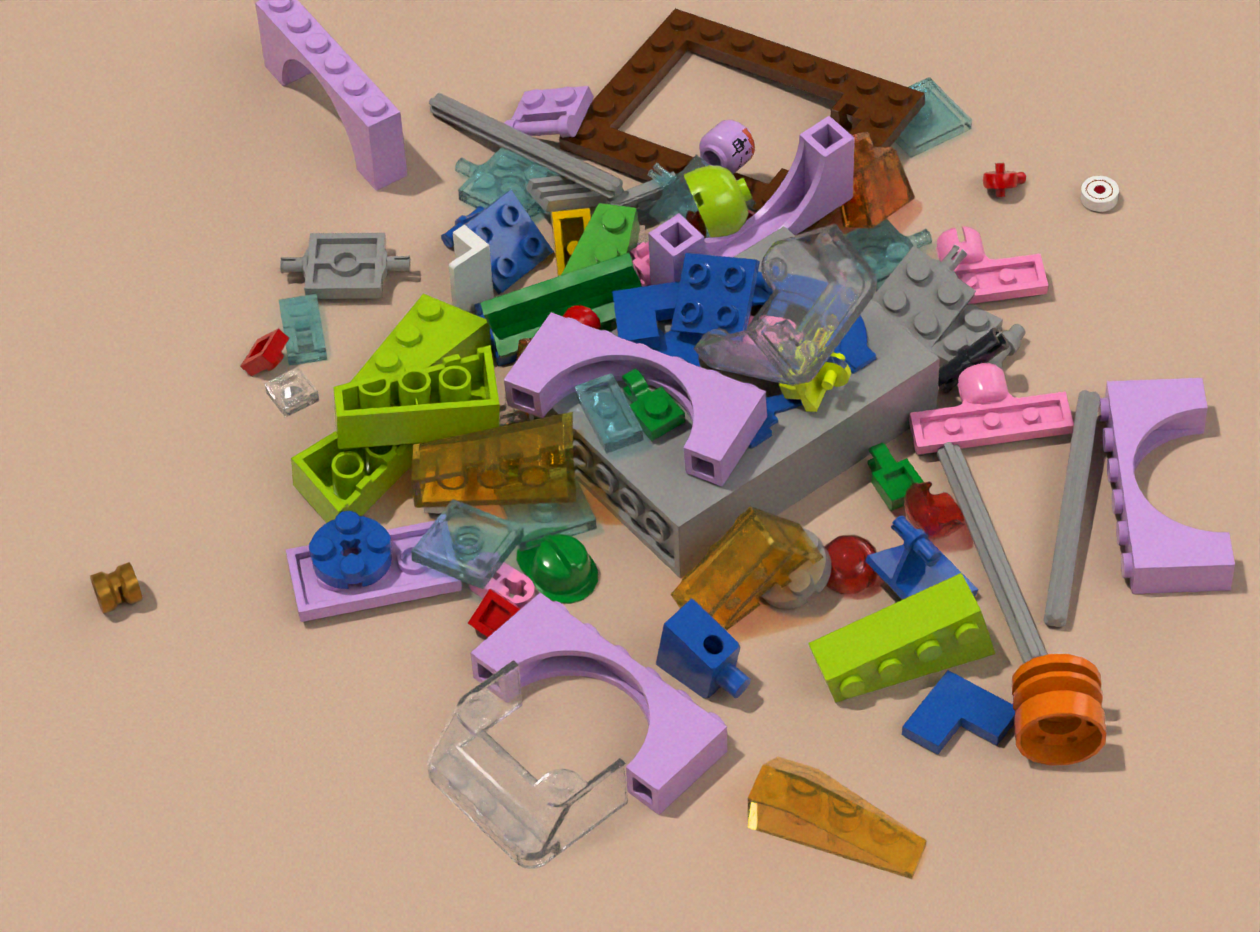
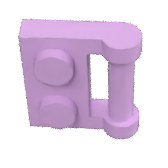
M589 86L525 91L512 119L506 120L504 124L530 136L560 134L563 138L574 137L594 96Z

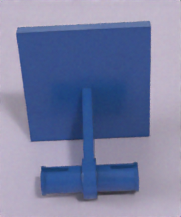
M512 190L507 191L487 208L478 206L469 215L460 216L455 220V226L441 235L443 243L451 248L454 246L453 232L466 225L489 244L492 283L498 295L554 252Z
M685 253L671 331L745 339L755 287L770 288L772 284L771 272L758 271L760 261L757 259Z
M903 515L897 517L892 522L894 525H891V529L904 540V544L869 554L865 560L902 600L962 573L928 539V535L922 529H916ZM962 573V575H963L964 579L966 580V582H967V584H968V586H969V588H970V590H971L973 596H976V594H977V592H978V589H977L976 586Z

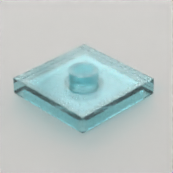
M928 77L909 86V88L925 93V105L895 142L912 158L970 130L972 119Z
M570 464L494 486L496 500L520 552L538 547L542 543L543 537L547 534L552 536H575L597 529L596 518Z
M452 499L411 550L412 561L484 589L524 537V527Z

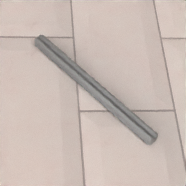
M437 93L434 98L429 100L431 113L602 196L615 200L624 191L622 188L623 181L620 178L442 93Z
M1087 390L1079 393L1044 614L1045 624L1058 628L1065 626L1068 615L1100 396L1097 392H1089Z
M946 442L944 447L938 449V458L1022 661L1026 663L1033 658L1047 655L959 445Z

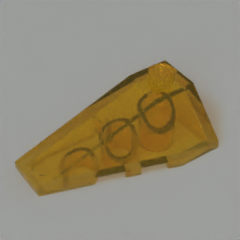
M779 756L762 765L747 798L748 828L909 879H913L926 847L927 840L818 768Z

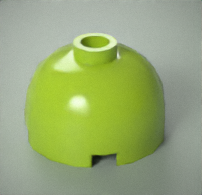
M712 165L684 174V178L710 237H723L738 232L748 217L746 201L753 199L744 178L736 180L730 170L722 166Z

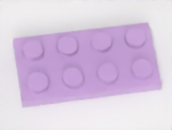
M446 518L388 529L387 532L390 534L392 543L391 566L380 580L365 587H362V582L348 584L349 589L331 587L316 576L310 558L309 545L286 549L300 622L461 591V578ZM349 548L344 550L343 555L347 556L350 553L358 555L359 552L357 548Z

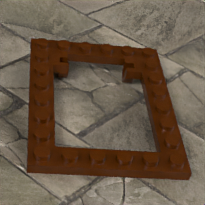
M675 8L592 100L577 134L574 137L563 138L560 136L559 143L562 150L647 181L674 172L680 180V193L693 197L684 174L705 167L700 159L618 130L687 51H691L836 101L837 103L831 109L830 117L854 137V158L859 154L858 159L854 160V165L858 162L857 169L855 167L854 173L861 169L864 177H866L925 105V93ZM847 114L852 116V123L848 120ZM781 168L769 184L735 172L733 175L736 180L744 178L753 198L746 201L748 210L756 213L779 188L789 170ZM843 204L797 234V236L814 241Z

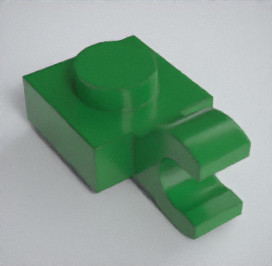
M636 368L622 375L623 381L628 385L623 388V392L633 402L628 405L629 416L651 441L685 423V412L662 386L651 392L646 380Z
M883 442L869 448L868 451L873 457L867 462L873 472L871 483L891 511L926 497L927 486L907 458L896 462Z

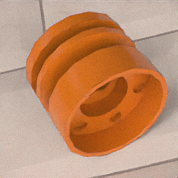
M1048 654L1033 658L1019 666L1012 675L1011 687L1013 709L1015 711L1016 746L1023 756L1033 762L1046 765H1070L1091 758L1103 748L1106 742L1105 713L1102 708L1101 674L1096 665L1083 657L1071 654Z

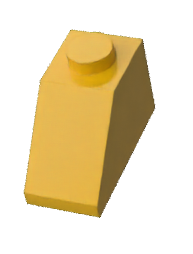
M590 208L550 212L558 276H561L591 219Z

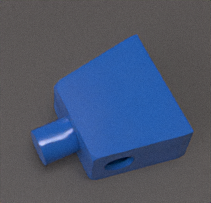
M691 598L664 623L656 665L699 696L710 698L722 687L732 697L738 698L751 682V679L736 667L741 648L739 643L695 600Z

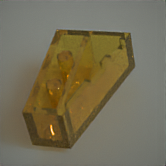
M750 506L736 518L733 526L723 537L709 548L708 553L694 569L682 578L681 583L671 593V596L679 608H682L692 598L727 631L761 605L757 600L760 596L776 584L783 589L792 582L788 576L808 560L814 565L824 557L799 523Z

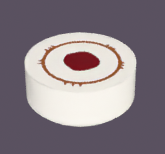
M1105 176L1090 177L1081 186V202L1092 211L1104 212L1111 210L1118 202L1119 187L1111 178Z

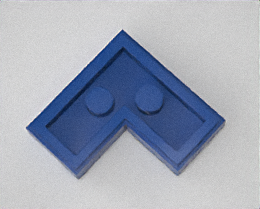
M680 281L612 291L618 337L636 344H644L649 348L660 347L657 321L673 319Z
M947 670L902 726V736L937 755L960 726L998 745L1014 725L1015 711L1013 704Z

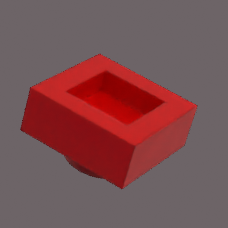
M279 328L256 340L240 367L250 376L265 369L268 371L273 370L284 357L282 350L290 338Z
M489 589L468 624L486 637H489L522 608L496 590Z

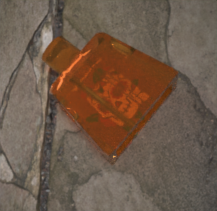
M861 132L852 135L854 137L853 198L840 206L843 227L872 229L915 199L897 151L893 147H873L870 133Z

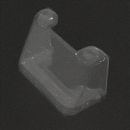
M836 224L779 240L772 244L761 261V272L773 293L750 322L747 330L730 334L726 330L718 328L710 330L702 336L693 349L708 366L717 370L791 386L808 383L815 378L871 301L877 289V280L872 268Z

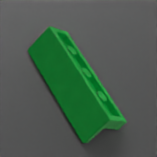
M626 253L480 302L483 315L492 330L498 355L504 359L522 353L551 312L563 316L568 308L582 305L596 313L600 319L601 326L615 322L616 316L612 291L642 287L631 255Z

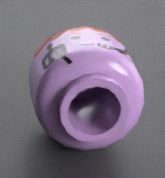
M734 120L721 121L701 138L699 144L700 159L704 166H722L734 174L751 160L754 155L755 143L750 130Z

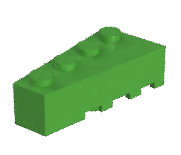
M598 203L561 275L630 253L632 249L637 247L640 233L637 208ZM615 321L600 327V330L612 332L617 329V323Z

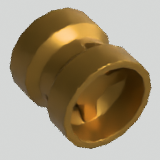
M130 562L117 566L114 572L108 574L101 571L90 575L93 590L103 614L115 610L118 604L124 602L134 604L143 600L137 577Z

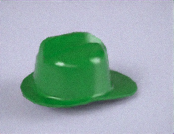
M542 530L533 533L524 539L517 549L516 560L522 572L533 581L534 586L540 593L553 602L558 601L561 604H572L584 600L593 593L598 583V569L594 560L588 554L585 546L577 538L572 537L566 532Z

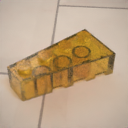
M573 412L414 444L412 455V489L415 508L577 503Z

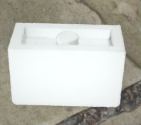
M463 225L453 232L455 260L449 264L453 306L471 313L475 310L474 304L494 298L489 244L466 225Z

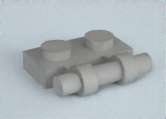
M969 304L931 348L940 358L939 367H942L958 355V349L964 345H972L987 334L990 329L995 327L999 330L996 336L1003 333L1008 341L1009 348L999 353L987 363L995 364L1002 369V361L1007 356H1012L1020 348V340L1025 336L1026 331L1021 325L1014 324L1009 330L1000 332L1003 319Z

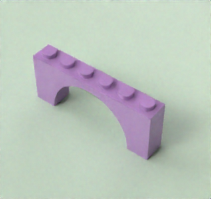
M259 0L255 2L264 64L282 86L310 73L314 74L329 95L343 122L352 146L357 170L376 191L406 177L407 167L401 114L395 105L298 0Z
M830 116L801 133L795 159L785 179L765 205L734 234L704 238L680 213L649 232L651 285L680 281L685 253L734 257L783 226L796 236L853 198L854 137Z
M551 312L504 378L507 405L543 419L555 404L569 394L601 382L623 381L622 375L636 368L648 385L656 388L662 386L668 394L674 397L685 408L693 422L691 433L683 447L686 473L723 486L767 418L766 391L759 389L751 383H742L723 376L715 370L701 368L686 362L680 357L663 354L650 349L644 344L633 343L617 337L609 331H601L584 325L576 319L565 318Z
M1203 378L1107 381L1105 398H1100L1099 421H1106L1107 428H1103L1104 452H1111V458L1107 460L1108 482H1115L1116 489L1112 490L1113 514H1120L1121 519L1116 524L1118 546H1125V553L1121 554V572L1123 578H1129L1132 594L1231 590L1235 562L1230 533L1199 530L1168 518L1152 506L1144 497L1134 475L1142 459L1158 446L1183 436L1204 434L1208 407Z
M542 593L535 596L471 652L473 678L503 700L530 683L557 676L595 678L612 684L629 695L644 713L649 728L640 751L626 766L627 792L658 815L728 751L727 726L718 715L703 710L693 702L686 692L671 687L662 680L654 669L643 667L632 659L620 645L614 646L600 636L599 632L591 624H583L572 616L563 604L558 601H551Z

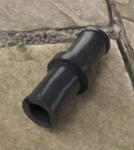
M994 327L972 345H964L958 349V355L939 368L938 386L940 387L945 383L942 390L944 392L951 391L959 383V375L966 368L976 364L987 363L1002 351L1007 350L1009 344L1003 333L996 336L999 330Z

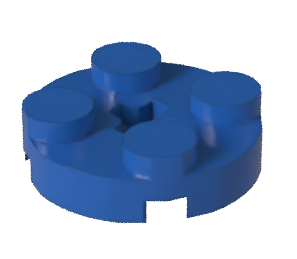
M353 511L339 513L334 520L327 522L319 528L309 543L310 558L316 576L322 582L334 588L349 589L348 584H358L361 582L362 587L372 585L380 580L391 566L392 543L389 532L377 521L368 517L358 516ZM349 548H357L359 552L358 555L350 553L347 556L343 555L344 550Z

